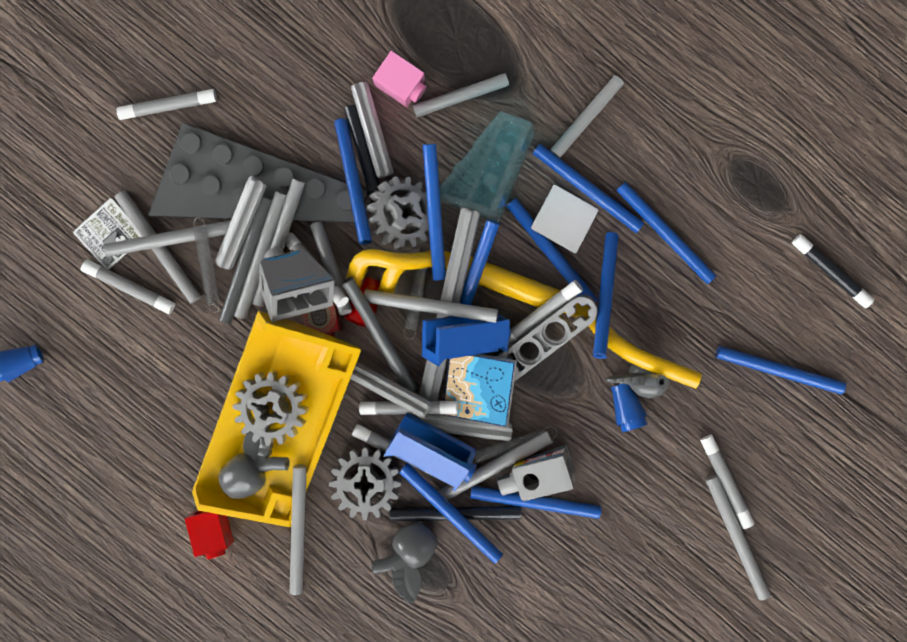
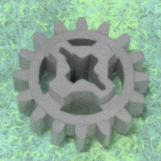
M393 177L389 180V184L384 181L377 186L379 191H374L370 194L369 197L375 203L366 206V210L373 213V217L368 219V223L375 224L377 227L372 233L374 236L379 234L384 236L383 245L394 241V249L398 250L405 244L408 250L415 247L416 243L420 245L427 241L426 235H429L426 192L420 191L422 182L412 186L410 177L404 178L401 183L398 177ZM403 193L404 196L400 198L397 195L391 196L390 194ZM403 229H407L408 231H415L411 234L400 233Z
M271 371L266 379L263 372L255 375V381L248 379L243 382L247 390L240 389L236 392L235 395L242 400L233 405V409L241 412V415L234 419L235 423L244 422L246 426L242 429L241 433L253 432V442H257L261 437H264L265 445L269 446L276 437L278 443L283 444L287 440V435L293 438L298 433L295 426L302 427L306 423L300 415L309 411V407L301 405V401L307 395L296 392L300 386L299 382L292 385L288 383L289 374H285L280 379H277V372ZM261 387H273L268 394L256 392ZM286 395L290 399L292 407L289 406ZM270 401L274 403L272 409L276 411L273 414L268 412L269 406L266 405ZM275 422L281 425L283 423L286 424V426L279 429H269Z
M368 446L363 448L361 455H358L357 451L352 449L350 451L351 459L348 460L346 457L341 456L338 461L342 468L334 467L331 473L337 476V479L329 482L330 487L337 488V491L332 494L331 498L332 500L340 498L342 502L338 509L341 511L346 507L350 508L349 517L351 518L357 512H361L363 520H367L369 512H373L375 517L379 518L381 516V507L388 511L391 510L392 504L389 498L397 500L399 497V493L393 490V488L400 487L402 484V480L394 479L393 477L399 472V467L390 468L389 464L392 457L389 456L384 460L381 459L380 449H377L374 455L369 454ZM359 463L358 472L355 475L345 476L346 471L352 465ZM373 463L379 466L385 475H379L373 469ZM365 470L368 482L374 483L371 484L366 496L363 484H358ZM387 490L380 500L372 503L373 495L376 492ZM347 492H352L358 498V502L352 500Z

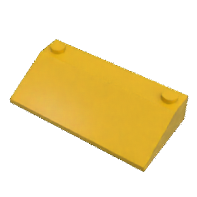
M258 311L192 490L197 510L291 528L293 466H306L307 491L361 349L290 319L272 322L268 313ZM271 371L277 372V379H280L285 374H289L288 383L292 385L299 382L300 386L296 392L307 395L301 401V405L309 407L307 413L300 415L306 423L302 427L295 426L298 433L293 438L287 435V440L283 444H279L276 437L273 441L270 457H288L290 460L289 469L287 471L272 470L265 472V485L258 492L249 497L233 499L221 489L219 473L228 461L236 455L244 453L243 442L246 434H242L241 431L246 425L244 422L235 423L234 419L241 415V412L233 409V405L242 400L235 394L240 389L247 390L243 382L248 379L255 381V375L263 372L266 379ZM261 387L256 392L268 394L273 387ZM286 395L287 402L292 407L290 399ZM270 401L266 404L269 406L268 412L270 414L276 412L272 409L274 403ZM275 422L269 429H279L286 426V424L283 423L281 425Z

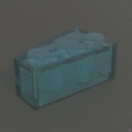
M500 111L474 142L472 149L461 162L459 161L454 166L452 173L439 186L440 202L460 210L462 208L476 210L480 212L481 218L499 222L535 134L532 122Z

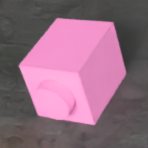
M390 51L372 78L377 88L406 108L411 101L416 103L426 89L424 73L393 51Z

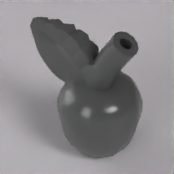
M634 364L631 365L629 373L617 374L606 378V382L628 384L638 396L648 399L661 396L668 389L671 380L664 375L655 374Z
M251 431L246 433L244 438V453L233 457L223 466L219 473L221 489L233 499L249 497L258 492L265 485V472L272 470L287 471L289 469V458L270 457L273 443L266 446L264 437H261L257 442H253L252 437L254 433Z
M418 521L403 527L392 539V547L396 554L384 559L371 561L373 575L393 570L391 581L395 591L406 602L413 603L421 587V575L418 568L424 566L432 557L438 544L437 537L425 524Z

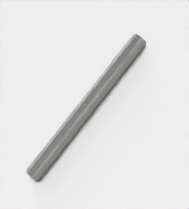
M462 208L460 211L440 301L460 303L480 218V212L475 209ZM437 314V318L449 317V315ZM447 359L439 367L427 360L419 396L428 401L438 400Z

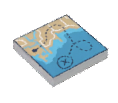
M484 354L449 359L444 401H458L459 409L458 414L442 415L507 427L509 424L517 360Z

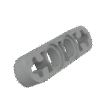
M585 294L575 296L510 345L508 352L502 351L496 356L513 359L514 357L510 353H514L518 361L514 382L595 320L597 315L595 300ZM576 303L582 306L588 304L590 306L588 309L589 317L585 318L583 315H579L572 322L577 327L572 329L569 321L561 314L566 312L569 318L576 311ZM551 322L561 323L565 328V335L560 339L549 337L546 332L547 325ZM525 342L535 343L539 348L538 356L533 359L525 358L520 350L521 345Z

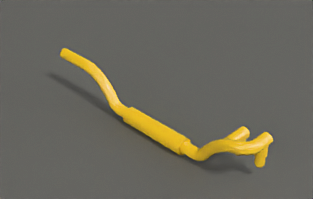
M378 249L362 250L353 257L346 279L353 277L360 288L362 280L368 271V266L384 267L386 270L383 273L378 291L394 293L399 277L405 270L432 267L431 250L418 253H396ZM444 251L445 268L448 269L451 253ZM472 256L470 257L466 278L474 258ZM488 262L485 264L478 284L537 308L561 291ZM576 303V311L571 316L575 318L579 315H583L585 318L589 317L588 309L590 306H582ZM597 315L595 320L588 326L594 334ZM609 327L608 348L621 358L655 374L664 375L676 382L695 389L698 387L702 373L641 350Z

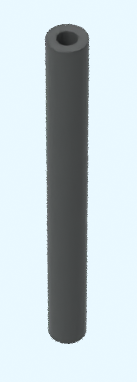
M262 196L248 230L219 318L221 322L232 324L234 313L272 202L270 198Z
M353 277L345 279L341 283L400 384L402 387L413 392L417 388L415 381Z

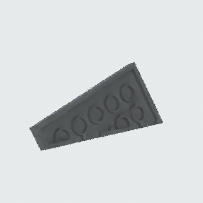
M182 123L148 215L151 217L232 219L248 178L255 176L265 181L267 187L263 196L273 199L275 191L287 195L292 178L305 182L293 221L355 223L346 183ZM362 189L363 199L365 203L368 196V191Z

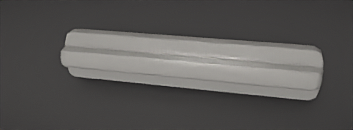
M365 81L356 83L351 86V90L376 176L378 178L391 176L394 171L369 85Z
M250 176L246 182L215 259L217 265L221 268L230 270L235 265L267 187L265 181L261 178Z
M359 362L356 363L350 379L420 418H424L431 408V403L428 400Z
M427 414L424 418L417 416V418L447 434L510 441L512 438L513 425L511 423L507 427L442 414Z

